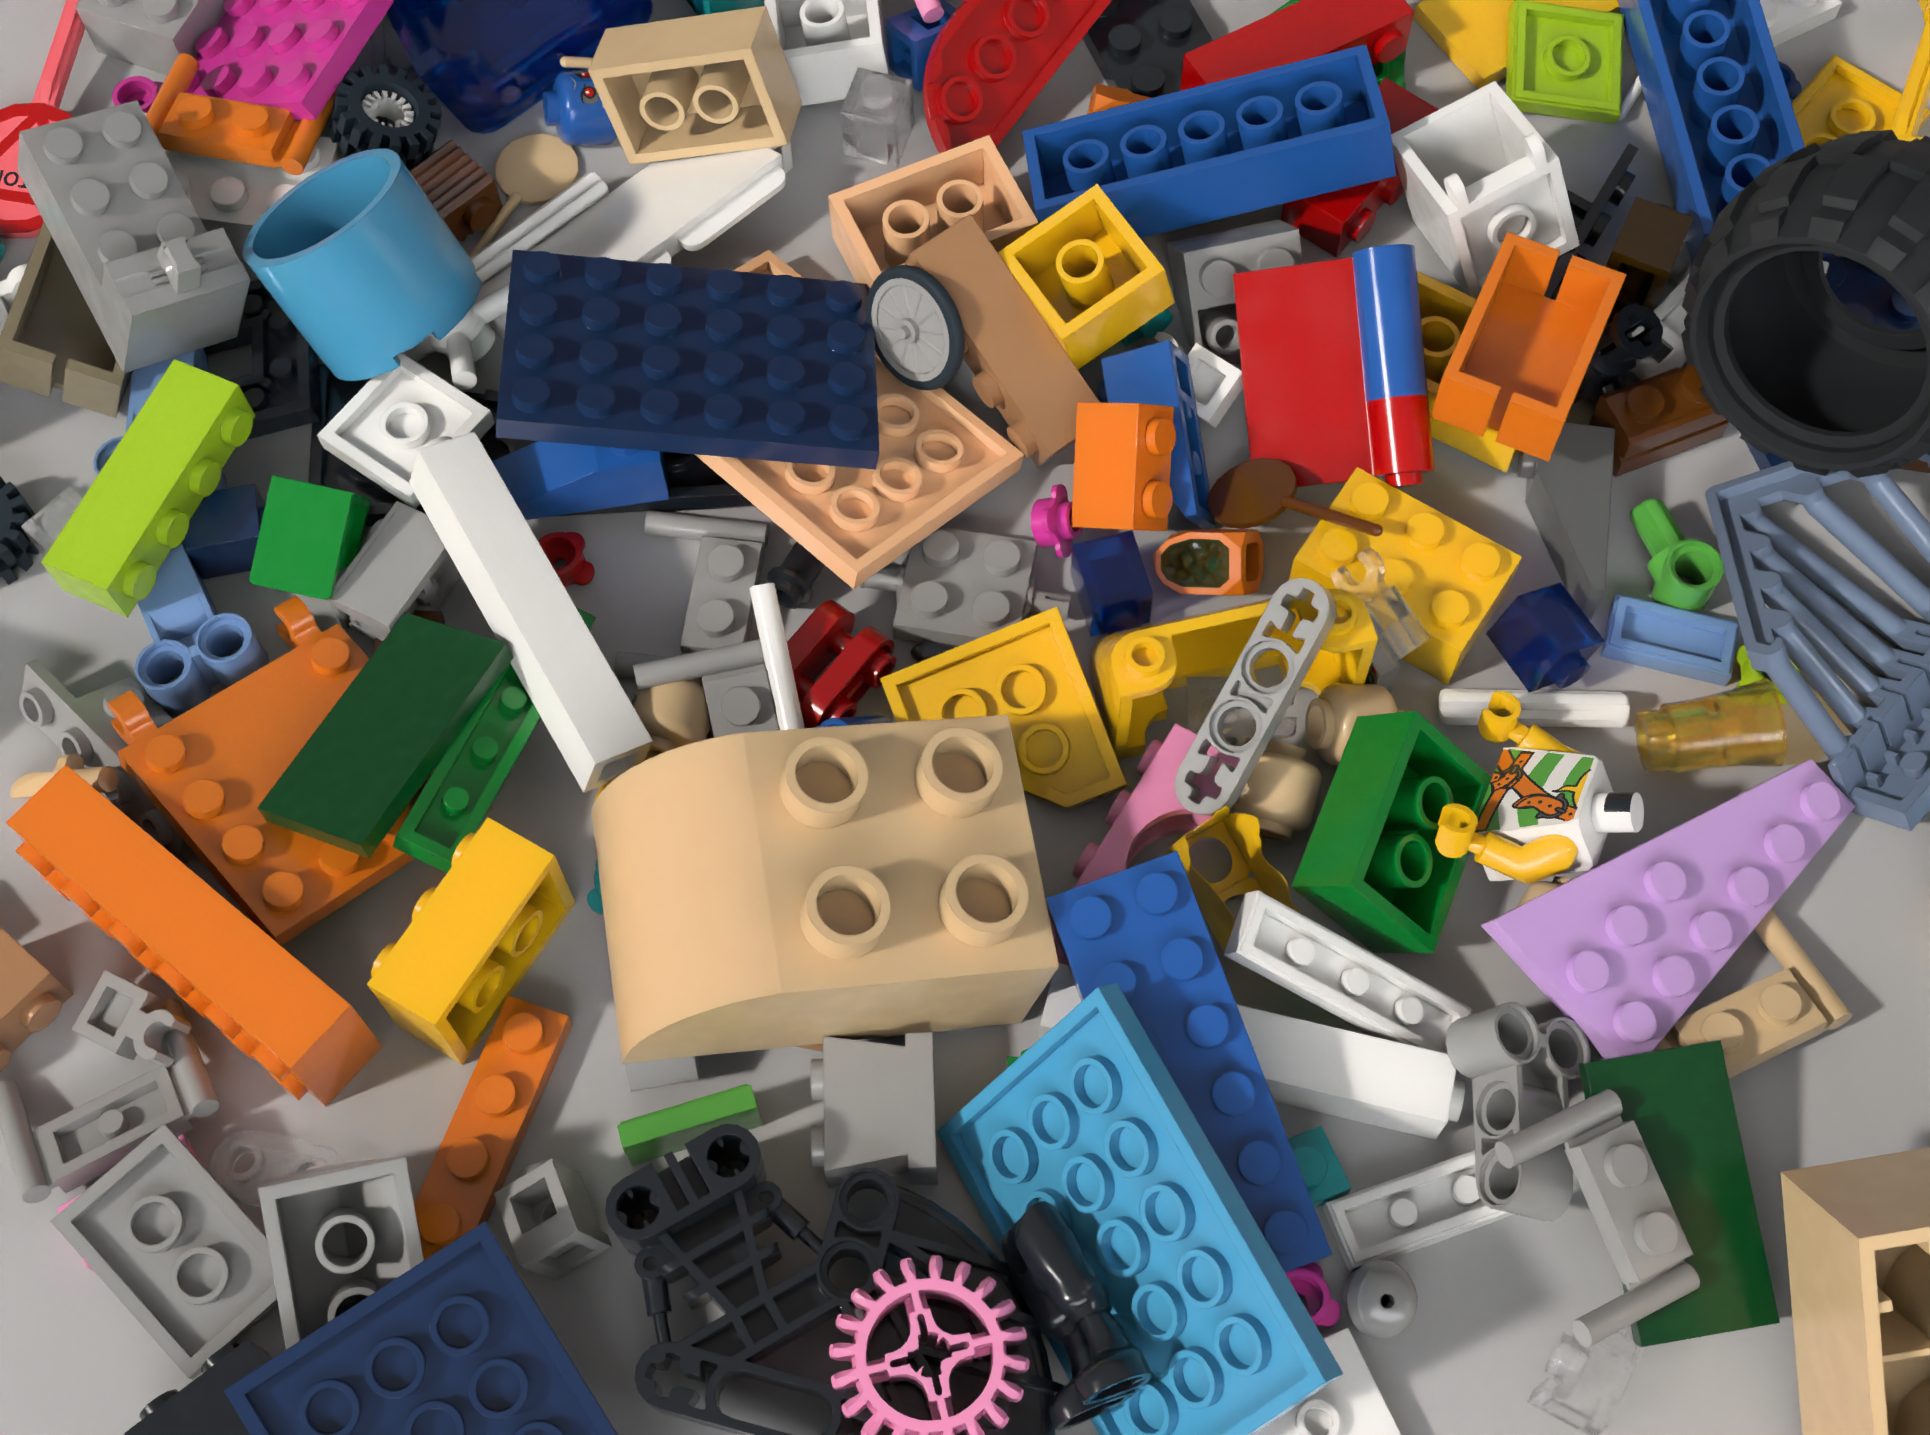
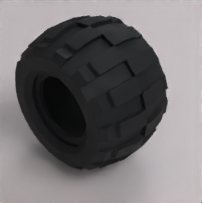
M1893 130L1860 131L1859 133L1846 134L1835 140H1829L1820 146L1817 143L1811 144L1766 167L1718 214L1711 232L1703 239L1691 267L1682 307L1687 312L1684 319L1685 330L1681 334L1686 361L1696 368L1703 384L1699 391L1715 414H1722L1742 434L1740 436L1742 440L1764 455L1770 452L1792 462L1795 469L1826 476L1831 470L1848 471L1856 478L1886 474L1889 470L1900 469L1911 462H1915L1924 454L1930 456V137L1924 136L1921 140L1915 138L1912 141L1897 139ZM1823 252L1841 255L1861 263L1885 278L1904 297L1915 313L1921 329L1900 331L1881 328L1862 320L1850 312L1830 288L1824 272Z

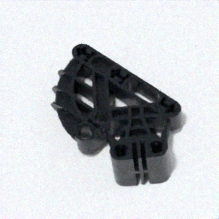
M723 1124L685 1143L688 1157L678 1162L671 1151L664 1155L669 1166L668 1168L657 1173L652 1163L619 1181L612 1187L606 1198L605 1214L608 1224L625 1249L636 1257L634 1267L642 1280L647 1316L653 1317L657 1344L651 1346L642 1354L635 1370L637 1390L653 1409L669 1416L738 1435H792L734 1419L722 1413L719 1400L724 1386L731 1380L739 1377L750 1378L816 1396L824 1400L831 1408L832 1419L828 1428L821 1435H839L842 1429V1405L848 1399L859 1394V1392L850 1389L835 1390L832 1384L755 1363L838 1314H848L859 1320L862 1319L864 1313L851 1301L852 1292H843L835 1288L829 1281V1271L832 1265L839 1259L855 1257L863 1261L868 1267L869 1278L860 1289L866 1291L876 1300L881 1294L875 1286L873 1273L879 1269H885L889 1253L901 1259L911 1258L915 1268L927 1277L930 1257L935 1255L941 1256L943 1261L940 1279L953 1282L959 1263L963 1261L970 1264L969 1279L964 1287L972 1292H975L983 1279L988 1276L996 1281V1287L992 1295L985 1301L989 1308L992 1309L998 1303L1007 1299H1011L1016 1306L1014 1312L1007 1319L999 1323L1001 1329L1006 1330L1016 1326L1024 1327L1027 1337L1025 1341L1015 1346L1006 1347L1007 1355H1021L1028 1358L1029 1369L1027 1372L1020 1374L1005 1373L1004 1380L1017 1384L1024 1390L1022 1399L1016 1403L997 1396L994 1403L1005 1411L1009 1421L1003 1429L995 1426L989 1428L980 1425L985 1435H1055V1427L1048 1414V1405L1055 1394L1065 1385L1052 1379L1047 1350L1041 1336L1043 1332L1037 1325L1030 1308L1014 1283L1007 1263L1001 1261L987 1244L957 1217L933 1201L896 1185L887 1173L877 1168L863 1167L852 1171L842 1179L835 1195L822 1241L808 1228L810 1222L782 1197L780 1188L775 1183L766 1181L767 1175L757 1139L752 1133L739 1125ZM730 1161H743L744 1171L740 1173L735 1168V1176L722 1177L720 1168L723 1165L730 1169ZM874 1189L880 1192L888 1203L885 1214L871 1222L855 1218L848 1210V1202L857 1191ZM654 1209L657 1215L655 1221L649 1224L647 1220H644L645 1228L635 1229L631 1223L633 1218L638 1213L644 1218L643 1210ZM774 1223L793 1241L799 1238L818 1255V1260L768 1289L764 1270L778 1262L782 1256L778 1242L758 1250L755 1236L767 1230ZM688 1275L698 1285L682 1296L684 1302L691 1310L713 1301L725 1315L679 1342H672L667 1316L668 1313L672 1312L668 1284H672ZM889 1275L894 1286L903 1283L901 1278ZM926 1299L929 1306L961 1314L972 1335L982 1333L977 1322L960 1307L943 1300ZM897 1308L885 1316L875 1329L868 1346L866 1362L885 1358V1354L900 1349L908 1341L910 1332ZM919 1343L917 1356L908 1359L907 1364H910L915 1372L923 1366L921 1376L932 1377L935 1393L940 1396L937 1379L929 1364L940 1366L941 1361L951 1357L953 1352L948 1353L947 1350L940 1348L935 1350L936 1347ZM990 1355L983 1356V1360L975 1358L971 1363L964 1364L956 1368L955 1371L988 1379ZM672 1360H679V1369L686 1377L705 1383V1368L716 1369L706 1385V1408L704 1410L694 1408L700 1399V1395L695 1390L681 1386L673 1387L669 1397H662V1388L653 1380L655 1371H667L671 1366ZM886 1381L879 1383L887 1400H883L894 1410L914 1419L932 1420L926 1398L918 1386L908 1381L894 1383ZM866 1408L858 1415L851 1417L852 1423L864 1426L873 1414ZM962 1431L955 1435H966V1433Z

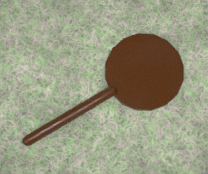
M1260 458L1245 461L1229 469L1218 478L1209 492L1208 507L1214 520L1229 528L1246 529L1257 527L1277 518L1286 509H1290L1375 537L1380 536L1383 532V528L1379 524L1294 498L1297 494L1296 476L1289 465L1276 459Z

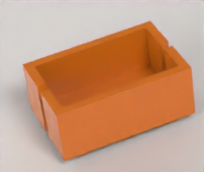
M1507 232L1444 371L1430 417L1482 437L1487 427L1499 431L1495 442L1549 462L1627 274L1572 255L1556 300L1545 297L1560 250Z

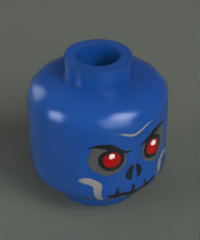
M588 70L562 71L554 81L553 91L543 93V114L546 126H556L558 136L563 143L569 146L607 145L612 143L617 138V135Z

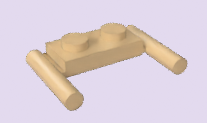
M1771 908L1754 930L1783 969L1679 1019L1653 1051L1721 1040L1728 1078L1730 1079L1822 1034L1825 1030H1834L1851 1019L1852 1013Z

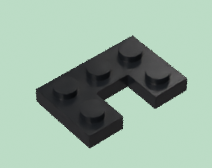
M259 279L250 281L237 337L204 348L206 354L211 355L252 344V374L228 380L240 386L256 415L247 440L320 421L319 356Z

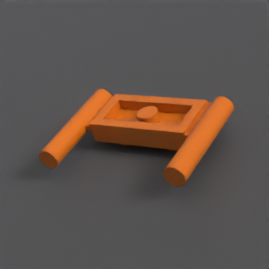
M181 53L177 56L146 114V118L164 150L277 168L278 166L291 175H301L331 114L337 89L317 119L294 121L291 111L284 108L186 93L199 69V63L193 56L186 53Z

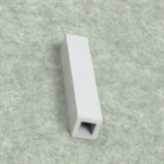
M475 431L455 438L449 436L438 437L428 442L422 448L417 449L409 484L496 639L507 644L513 656L510 662L583 793L609 783L612 779L643 762L653 742L652 738Z
M1059 963V968L1051 979L1040 1023L1039 1039L1081 1003L1069 967L1066 964ZM1237 1005L1274 1102L1433 1140L1438 1138L1448 1120L1454 1122L1459 1120L1464 1102L1466 1082L1455 1079L1457 1069L1453 1066L1448 1054Z

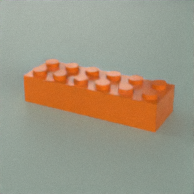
M67 765L60 769L5 822L24 841L15 851L40 873V877L67 901L71 900L84 911V915L112 940L116 939L130 951V955L157 979H163L196 1013L204 1019L208 1018L251 1060L254 1058L270 1072L269 1075L298 1101L309 1092L324 1106H327L383 1047L346 1000Z

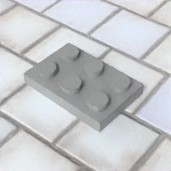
M162 1124L50 1221L189 1379L194 1380L202 1373L201 1366L212 1354L229 1344L235 1343L278 1304L266 1235L165 1124Z

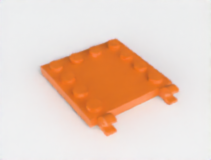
M293 596L274 607V612L283 621L275 626L276 631L293 650L163 726L157 728L144 704L131 690L107 703L108 708L116 716V718L111 720V725L128 744L127 747L118 751L122 768L253 923L280 946L416 859L394 848L393 844L396 834L434 771L433 769L370 858L265 820L257 807L370 659L338 623L321 632L310 610L297 596Z

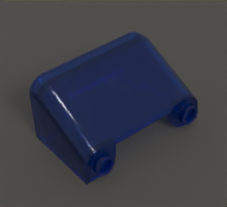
M395 0L387 11V15L421 80L464 127L474 133L486 134L503 128L541 101L544 92L553 91L554 81L562 71L585 70L562 67L560 59L563 56L593 58L605 29L648 23L652 15L653 4L651 0Z

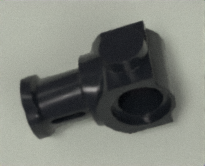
M1631 304L1620 309L1613 319H1608L1573 404L1589 396L1594 405H1597L1601 395L1627 386L1621 376L1636 367V359H1644L1656 353L1662 345L1663 326L1653 310L1638 304ZM1639 326H1643L1644 331L1633 337L1630 332Z

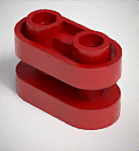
M832 599L818 606L787 641L805 728H815L830 718L854 717L858 701L870 687L878 689L882 686L880 678L892 674L897 661L896 657L892 655L894 641L874 627H866L855 637L852 636L851 632L855 624V615ZM837 655L838 657L826 669V671L820 676V678L816 682H813L819 676V674L826 668V666L832 661V659Z

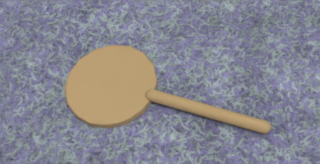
M541 133L525 135L516 139L500 152L495 164V179L503 194L509 198L498 212L495 220L486 229L470 252V258L492 243L519 203L530 206L544 205L577 181L579 161L571 146L563 143L557 136Z

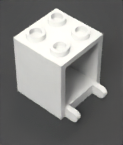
M1496 81L1391 134L1395 163L1413 221L1467 295L1478 298L1507 232L1560 250L1559 256L1580 246L1559 157Z

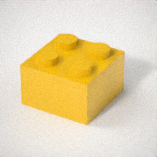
M1098 184L998 252L1077 370L1175 303L1165 269Z

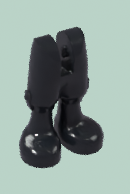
M1038 1201L1031 1205L1001 1239V1246L1013 1281L1030 1308L1040 1330L1049 1335L1057 1344L1062 1343L1071 1366V1380L1055 1394L1048 1405V1414L1055 1429L1064 1430L1093 1419L1131 1398L1136 1393L1135 1388L1149 1382L1153 1375L1142 1351L1129 1341L1111 1314L1112 1307L1108 1298V1288L1091 1267L1061 1211L1047 1201Z

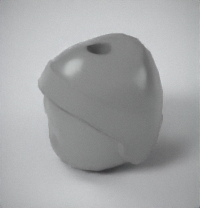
M1372 1260L1356 1268L1349 1275L1342 1290V1301L1346 1314L1359 1331L1374 1338L1396 1336L1411 1323L1416 1314L1418 1296L1415 1285L1409 1274L1400 1265L1389 1260ZM1384 1294H1387L1389 1297L1386 1307H1383L1380 1301Z

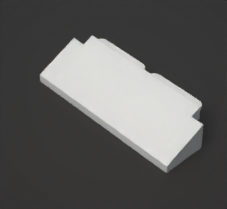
M790 141L785 146L652 162L530 251L672 264L671 257L683 248L688 251H698L704 248L784 188L786 184L785 173L793 168ZM511 265L481 286L476 301L510 283ZM507 313L488 322L503 339Z

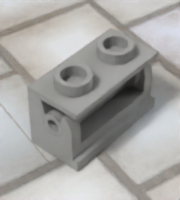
M396 501L385 518L378 520L371 527L365 545L351 564L342 568L337 573L333 596L328 601L343 628L348 630L351 626L359 633L373 640L376 637L383 641L405 612L412 614L414 610L437 611L461 578V575L427 514Z

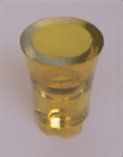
M1767 678L1703 697L1664 703L1660 706V709L1641 711L1636 713L1634 729L1637 739V751L1644 770H1649V772L1670 769L1672 773H1681L1700 769L1739 766L1781 767L1786 758L1787 737L1783 710L1778 694L1773 684Z

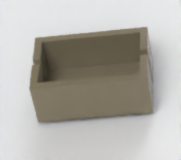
M43 221L0 335V382L50 397L53 387L63 390V402L116 418L133 371L123 374Z

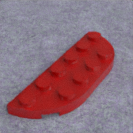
M964 0L938 33L931 47L924 72L923 105L930 135L939 154L988 135L997 147L1112 0Z

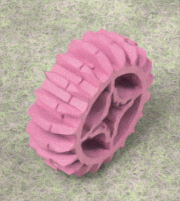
M933 1255L930 1257L928 1264V1278L917 1279L914 1262L911 1258H905L900 1261V1274L903 1283L894 1286L888 1273L883 1269H879L873 1273L875 1286L881 1294L878 1299L874 1300L866 1291L856 1288L851 1293V1301L864 1313V1316L859 1320L848 1314L838 1315L835 1322L836 1327L843 1333L854 1336L853 1344L841 1342L831 1344L829 1356L837 1361L852 1362V1369L840 1371L832 1375L831 1383L835 1390L857 1387L859 1394L848 1399L842 1405V1412L846 1418L854 1417L866 1408L873 1414L864 1424L861 1435H877L883 1425L893 1430L891 1435H955L962 1431L966 1435H985L977 1423L983 1416L999 1429H1003L1006 1426L1009 1417L994 1401L998 1396L1009 1402L1018 1403L1022 1399L1024 1390L1017 1384L1004 1380L1005 1373L1020 1374L1027 1372L1029 1369L1028 1358L1021 1355H1007L1006 1347L1025 1341L1027 1334L1024 1327L1015 1326L1006 1330H1002L999 1323L1007 1319L1016 1308L1011 1299L1001 1301L992 1309L985 1303L996 1287V1281L993 1278L986 1277L980 1282L975 1292H972L964 1287L969 1279L970 1264L963 1261L960 1262L952 1282L940 1279L943 1268L942 1257ZM926 1299L943 1300L960 1307L977 1322L982 1333L951 1335L943 1332L936 1325ZM905 1304L910 1332L908 1341L900 1349L885 1354V1358L866 1362L868 1346L879 1323L892 1310ZM918 1322H921L924 1326L926 1339L937 1342L935 1350L942 1344L948 1353L953 1352L951 1357L944 1359L940 1364L937 1380L940 1396L935 1393L932 1377L921 1376L923 1366L915 1372L910 1364H907L908 1359H912L918 1354L921 1337ZM990 1355V1372L986 1387L974 1403L962 1412L954 1415L950 1399V1375L956 1368L971 1363L973 1359ZM889 1381V1383L908 1381L915 1384L922 1390L926 1398L932 1420L914 1419L897 1412L881 1398L873 1385Z

